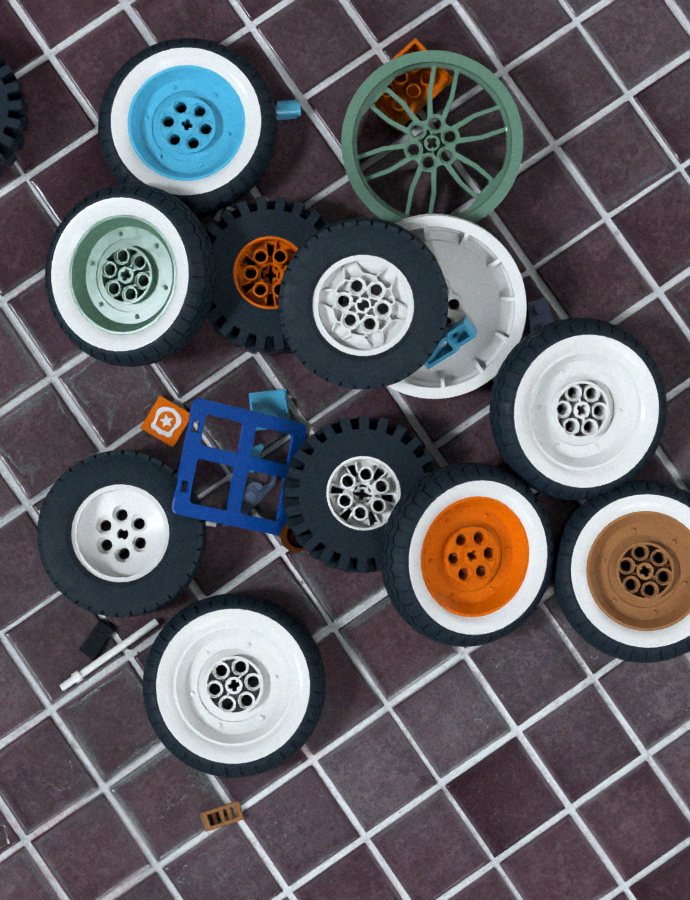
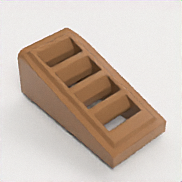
M238 800L200 813L205 832L244 819ZM232 806L234 807L236 818L232 816L230 809ZM223 809H226L229 820L227 821L225 819ZM215 812L219 813L221 823H218ZM209 814L211 815L214 824L212 826H210V822L207 816Z

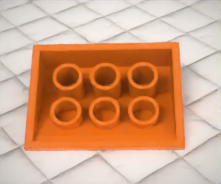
M415 38L393 59L408 53L425 51L426 49ZM424 68L404 73L396 77L388 86L408 105L415 115L427 105L431 69ZM436 69L432 100L453 81L452 76L445 69ZM383 93L375 103V107L389 119L403 126L411 120L402 106L388 93Z

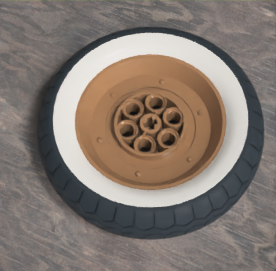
M648 480L630 481L605 495L587 499L574 511L566 522L558 538L553 558L555 594L569 624L580 637L597 650L620 660L637 663L666 661L690 651L689 492L663 482ZM637 547L643 549L644 554L641 558L636 557L634 554ZM656 552L662 556L660 563H656L653 560V555ZM623 560L628 561L630 565L628 571L621 569V562ZM642 566L644 569H648V573H645L646 576L640 574ZM661 571L667 575L665 582H661L658 579V574ZM628 579H631L635 584L632 590H628L625 586ZM646 585H651L653 588V593L650 596L644 592Z

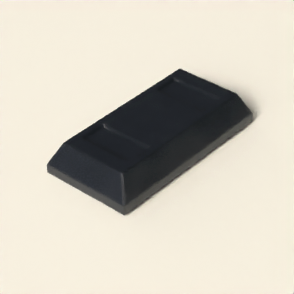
M100 619L79 651L92 660H96L117 629L103 619Z

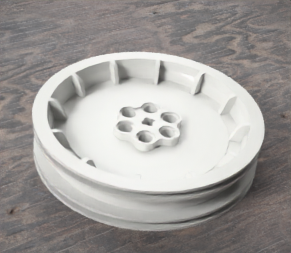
M422 214L395 222V224L415 234L426 244L441 267L448 287V302L451 299L459 301V306L455 309H451L448 306V317L451 319V324L446 326L445 329L466 316L477 329L476 337L462 345L459 351L435 366L427 369L423 365L409 377L388 387L406 395L427 399L450 398L473 391L497 375L503 361L520 342L526 321L527 304L524 283L519 269L509 252L496 237L478 224L464 218L447 214ZM358 280L351 283V287L355 291H359L363 287L362 283ZM375 284L371 287V292L378 295L382 292V287ZM344 295L343 306L349 304V298ZM362 300L361 303L358 302V306L360 309H365V306H369L367 300ZM381 303L377 309L380 313H386L389 307L387 304ZM349 314L345 316V322L347 324H354L356 318L354 315ZM372 318L364 321V325L367 328H373L376 324Z

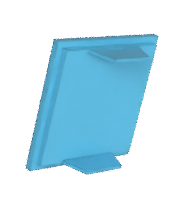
M287 389L249 393L251 411L290 420ZM257 427V428H256V431H258V430H266V429H265V428H261V427Z

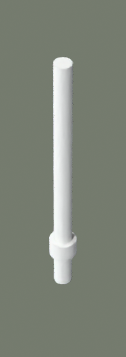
M153 619L80 671L77 670L72 673L70 678L59 685L61 689L65 691L73 684L83 681V677L159 625L158 621Z

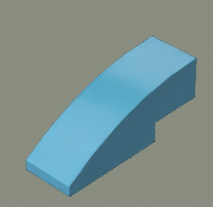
M466 316L444 330L439 345L424 364L427 369L459 351L462 345L476 337L477 329Z

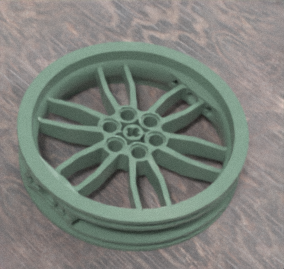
M425 50L408 53L385 63L362 83L353 96L344 118L341 151L346 174L354 191L367 208L382 220L395 223L412 217L409 213L412 197L422 171L431 173V198L428 214H432L436 197V168L444 166L457 184L475 199L467 210L453 216L476 223L490 214L510 191L521 165L523 129L520 115L512 96L504 84L489 69L475 60L457 53ZM430 68L431 76L427 92V119L420 121L408 105L388 86L396 77L404 73ZM437 68L454 72L450 96L442 115L433 114L432 90ZM462 74L480 85L492 98L495 106L474 113L453 126H448L445 120L455 96L458 75ZM383 93H388L402 106L412 120L408 127L389 119L375 107V103ZM371 109L386 123L408 135L407 143L383 146L363 154H358L357 136L361 118ZM496 110L500 112L504 123L503 128L479 136L460 137L458 129L471 120ZM433 119H437L441 123L440 128L437 130L430 127V121ZM416 125L420 126L423 130L420 136L412 134V128ZM446 132L454 133L455 140L453 142L445 140ZM500 133H506L504 163L502 169L494 178L478 164L455 151L457 144L480 141ZM433 138L436 140V148L431 147L430 149L427 147V140H432ZM410 145L418 146L419 153L417 155L409 154L408 147ZM404 150L406 158L386 170L370 176H364L359 163L361 159L384 151ZM443 151L451 153L450 161L446 162L441 159ZM430 157L433 159L434 164L431 168L424 167V158ZM456 159L474 168L488 180V184L480 194L472 191L452 168L451 164ZM413 160L418 163V168L409 189L406 210L402 213L385 203L373 191L368 182L369 180L389 174Z

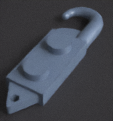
M271 475L270 480L264 486L260 483L252 482L244 489L240 510L242 514L248 515L275 486L277 476Z

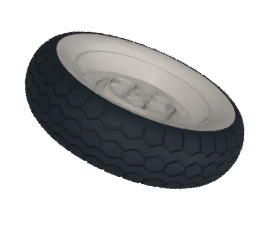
M568 318L554 321L524 337L503 361L496 375L490 398L492 435L497 449L507 466L520 480L536 491L565 500L592 499L599 495H605L613 489H618L632 481L646 467L656 452L663 435L667 415V398L664 382L659 368L648 350L624 329L609 322L593 318ZM572 387L573 394L569 397L568 390ZM591 388L592 393L590 397H587L586 392ZM562 404L563 410L558 413L557 408ZM598 405L600 410L595 415L594 409ZM570 421L571 427L569 430H566L565 425ZM586 422H588L589 428L585 431L584 425Z
M238 593L221 594L202 599L184 608L160 631L150 648L145 662L142 686L145 710L154 732L163 745L180 761L200 772L226 778L249 777L280 766L294 756L308 741L319 722L326 694L325 669L320 651L311 634L299 619L288 610L270 600L254 595ZM238 661H243L246 664L244 672L236 670L235 666ZM219 665H224L227 668V673L224 676H220L216 672ZM251 676H256L259 680L258 686L251 687L248 684V679ZM232 680H236L240 684L236 691L229 687ZM213 683L220 686L218 694H212L210 691V686ZM244 695L252 697L251 705L246 706L242 703ZM229 698L233 701L231 709L223 707L224 699Z

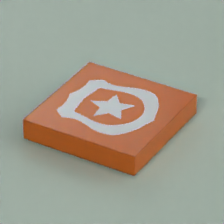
M159 396L140 429L174 448L189 423L190 413L164 397Z

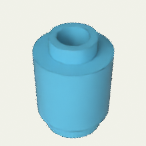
M277 101L275 110L279 120L297 119L296 117L301 116L300 101Z

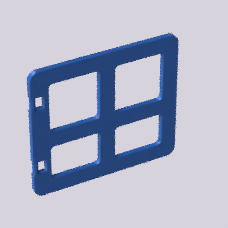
M197 398L193 400L177 476L176 491H174L172 511L177 515L280 536L282 528L287 524L286 511L283 510L282 503L284 499L283 483L290 462L305 442L306 426L303 423L206 399ZM206 415L242 424L237 452L234 453L201 444ZM194 421H199L197 433L192 432ZM257 427L286 433L291 436L285 464L256 458L251 455ZM198 459L233 467L231 486L225 510L190 502ZM248 471L282 478L283 483L277 515L274 521L241 513ZM182 481H187L185 493L180 492Z

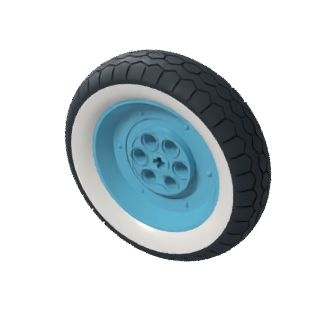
M177 38L162 41L143 49L131 57L117 71L110 81L101 102L98 117V136L105 163L119 184H143L164 190L181 200L197 216L216 212L232 205L250 192L268 168L274 153L277 139V115L271 93L265 81L244 57L234 50L213 41L198 38ZM179 106L187 107L183 113L177 112V108ZM199 109L205 110V114L203 116H197L195 114L196 111ZM167 120L174 121V124L171 127H166L164 125V123ZM187 124H190L191 128H189V130H185L184 126L187 127ZM204 127L212 129L209 134H203L201 131ZM177 137L180 139V142L176 145L170 143L172 138ZM192 141L199 143L196 148H190L189 144Z

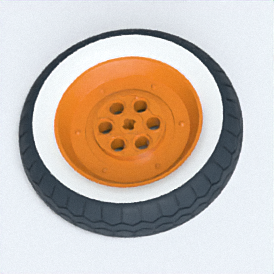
M468 462L451 464L436 469L416 481L395 505L388 518L382 537L380 553L381 573L385 589L394 608L404 621L418 633L445 645L456 647L480 646L507 636L522 625L534 612L550 580L553 567L554 544L551 527L544 508L531 489L520 479L503 469L488 464ZM477 533V538L474 541V535ZM458 535H459V537H460L459 542L456 543V538H457ZM452 554V559L449 561V555ZM462 569V574L459 577V571Z

